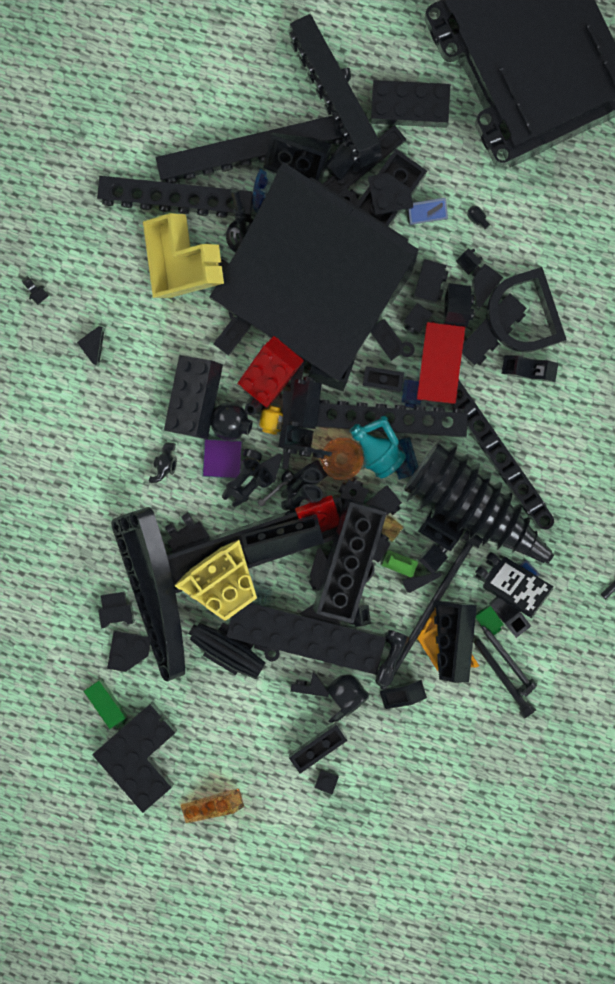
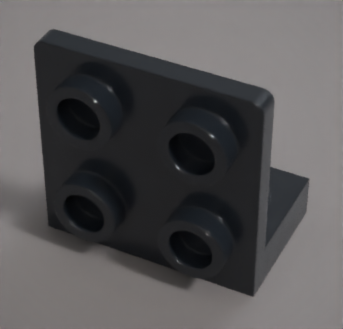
M282 424L278 447L286 449V453L297 454L298 451L300 456L310 457L313 454L312 457L324 459V455L332 456V452L311 448L314 431Z

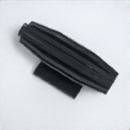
M199 623L198 626L195 624L192 626L188 633L191 635L190 640L205 652L203 654L204 657L234 675L238 672L257 679L266 662L251 650L254 644L228 638L226 634L228 625L222 623L218 630Z

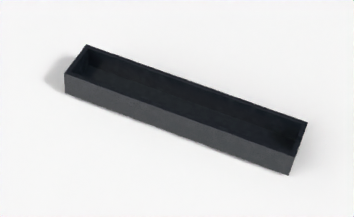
M337 494L332 497L339 517H341L344 506L341 497ZM290 510L166 552L175 593L182 592L181 589L175 587V584L190 569L221 547L236 540L240 541L248 569L302 551L298 550L249 563L241 536L244 533L297 520L299 518L296 510ZM337 527L322 532L324 543L334 540Z

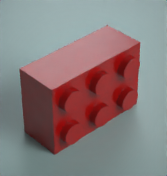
M273 336L262 347L237 384L267 408L279 396L304 360Z

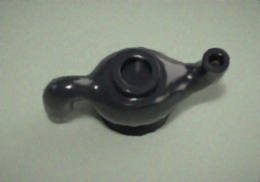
M165 443L162 447V454L159 457H155L154 467L157 468V476H150L149 483H158L167 474H174L177 466V457H173L171 451L175 450V443Z

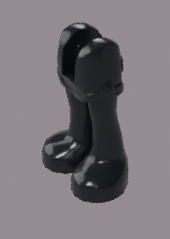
M245 458L240 465L241 472L233 481L226 485L222 498L227 500L231 495L235 497L231 504L235 508L243 502H247L250 494L258 486L262 488L269 487L273 482L272 475L266 467H262L257 472L260 463L255 459ZM256 473V475L245 487L242 486V484L249 476Z
M309 467L302 472L294 484L288 485L282 491L281 497L286 499L281 503L283 510H295L303 500L317 503L323 498L322 490L314 485L322 480L320 470L315 467Z
M388 630L385 633L386 642L391 645L386 661L379 667L375 682L380 687H387L393 681L394 673L396 672V662L409 640L408 636L393 630Z

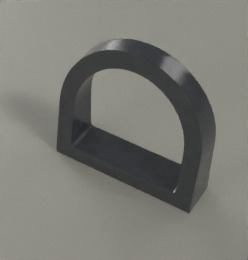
M543 267L509 277L494 289L487 305V318L493 334L504 346L517 352H533L567 340ZM533 281L552 336L533 342H523L512 338L501 326L498 318V304L507 289Z

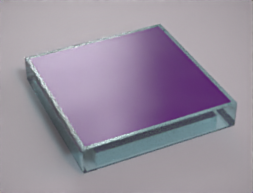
M204 439L202 477L235 479L241 472L243 441Z

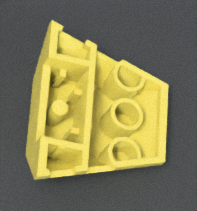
M239 540L215 551L190 569L175 584V587L200 602L224 621L257 599Z

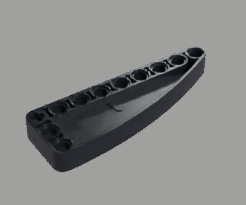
M146 507L113 519L111 526L163 680L168 682L185 675L182 629L174 583L162 536L153 510L150 507Z

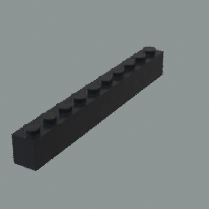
M328 116L155 158L161 182L177 183L179 179L192 180L196 178V175L203 174V176L213 175L214 171L221 169L222 172L230 171L234 166L238 165L240 167H248L252 165L251 162L255 161L264 163L272 133L315 138L329 144L333 143L335 146L342 144L341 137L343 135L340 130H336L333 124V116Z

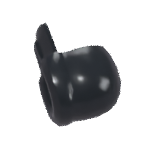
M340 675L327 688L332 699L341 708L328 722L340 721L345 715H350L369 699L368 691L364 689L356 677Z

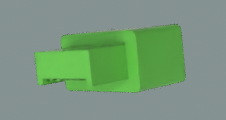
M391 550L386 551L382 561L383 567L409 577H413L418 565L416 560Z

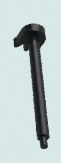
M483 625L481 627L484 631L483 633L522 681L523 685L517 691L522 696L525 695L527 697L537 687V683L534 679L528 680L492 632Z

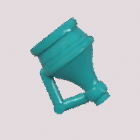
M382 416L379 420L369 423L364 427L355 424L349 432L352 434V438L355 441H359L362 446L364 468L375 472L376 477L383 479L390 476L404 462L406 454L398 448L399 440L386 416ZM383 427L389 439L376 438L368 434V432Z

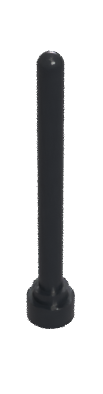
M478 638L475 639L474 644L520 706L519 713L525 719L534 713L536 709L532 703L525 702L483 642Z

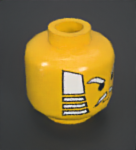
M270 405L269 409L262 410L259 420V427L262 428V432L277 435V432H281L283 412H280V407Z

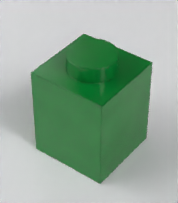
M490 605L476 613V620L481 627L484 625L493 635L502 630L501 627L504 624Z

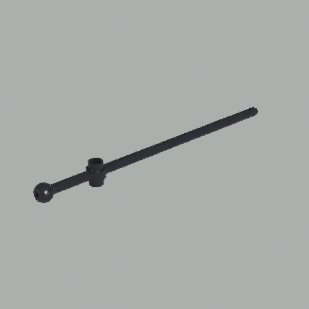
M467 530L462 539L466 543L432 600H441L473 546L479 548L481 545L482 537L476 535L468 540L470 531ZM432 600L410 634L408 643L396 662V672L436 607H433Z

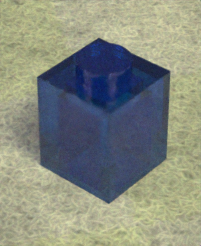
M404 379L401 404H405L406 408L414 409V406L421 405V400H417L419 381Z

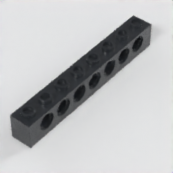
M99 176L97 199L105 206L121 204V207L124 208L140 206V209L143 210L159 208V211L170 212L171 209L178 210V213L189 214L190 211L197 212V215L208 216V213L216 214V217L227 218V215L234 216L233 209L227 207L228 203L233 200L231 195L232 189ZM123 189V194L120 197H115V190ZM239 190L241 204L245 208L246 217L251 218L253 192ZM135 191H142V196L139 199L133 198ZM154 193H161V198L158 201L152 200ZM173 195H180V200L177 203L171 202ZM192 197H199V202L196 205L190 204ZM213 198L219 200L215 207L208 205L209 201Z
M320 400L316 427L351 429L355 424L364 427L372 423L366 420V415L369 412L375 413L376 418L374 421L379 420L388 413H393L395 420L393 423H390V426L394 433L467 438L468 413H464L463 409H453V412H445V408H433V411H426V407L414 406V410L406 409L404 405H395V408H387V404H376L375 407H368V403L356 402V406H352L346 401H337V404H330L329 400ZM335 409L337 417L330 420L328 413L330 410ZM353 410L357 416L355 420L349 421L347 414ZM413 415L414 422L411 425H406L404 422L405 416ZM426 416L433 417L434 422L431 426L424 425L423 420ZM446 417L453 419V425L449 428L444 427L442 424L443 419ZM383 427L373 430L378 432H385Z

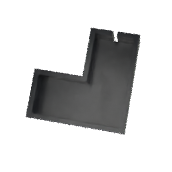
M153 701L92 754L142 813L174 785L150 757L153 752L177 732V729L167 717L162 722L159 720L164 714Z

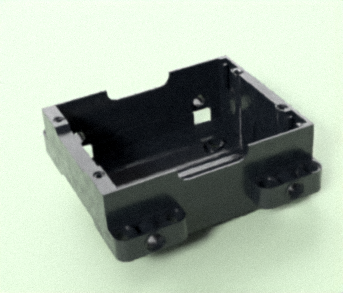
M440 0L431 4L426 9L425 23L442 58L447 62L458 60L460 66H463L484 109L478 114L475 126L484 147L496 166L503 167L509 165L511 168L580 133L615 118V41L595 0ZM437 13V19L430 18L429 14ZM452 14L460 28L455 35L449 23ZM451 47L454 54H448L446 49ZM485 117L488 125H483L480 122V118ZM503 121H505L511 134L508 140L504 139L500 130V125ZM502 152L506 160L498 159L497 153Z

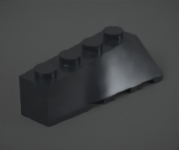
M432 600L433 607H436L434 624H437L438 630L436 644L439 646V653L437 654L439 680L454 683L469 682L477 605Z

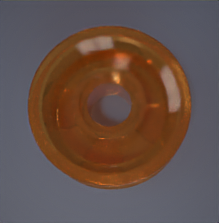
M336 438L324 447L323 451L332 452V456L324 455V459H321L322 467L330 477L336 480H348L357 475L361 470L363 453L360 446L353 440ZM339 454H345L348 457L346 464L341 465L337 462L336 458Z

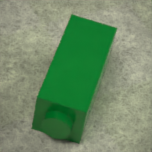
M102 678L83 691L109 729L114 726L117 729L126 723L124 719L128 715Z

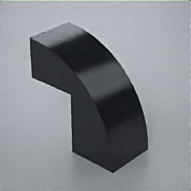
M504 355L501 374L531 380L556 382L558 363L548 360H533L516 355Z

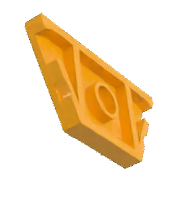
M435 608L417 639L438 671L437 654L439 653V646L436 644L438 630L437 624H434ZM472 655L471 667L477 668L479 664Z

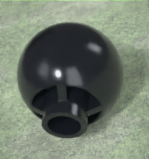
M226 402L217 406L211 417L213 432L223 440H236L242 434L249 435L253 425V421L248 419L245 409L233 402Z

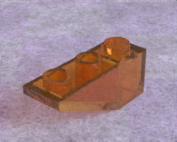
M239 788L181 804L186 823L234 814L245 807Z

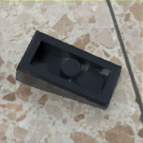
M441 572L401 579L406 591L411 593L442 577Z

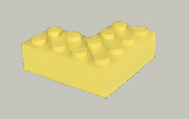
M169 213L143 221L153 298H172L224 284L222 266L218 264L221 262L219 245L200 244L190 247L186 214Z

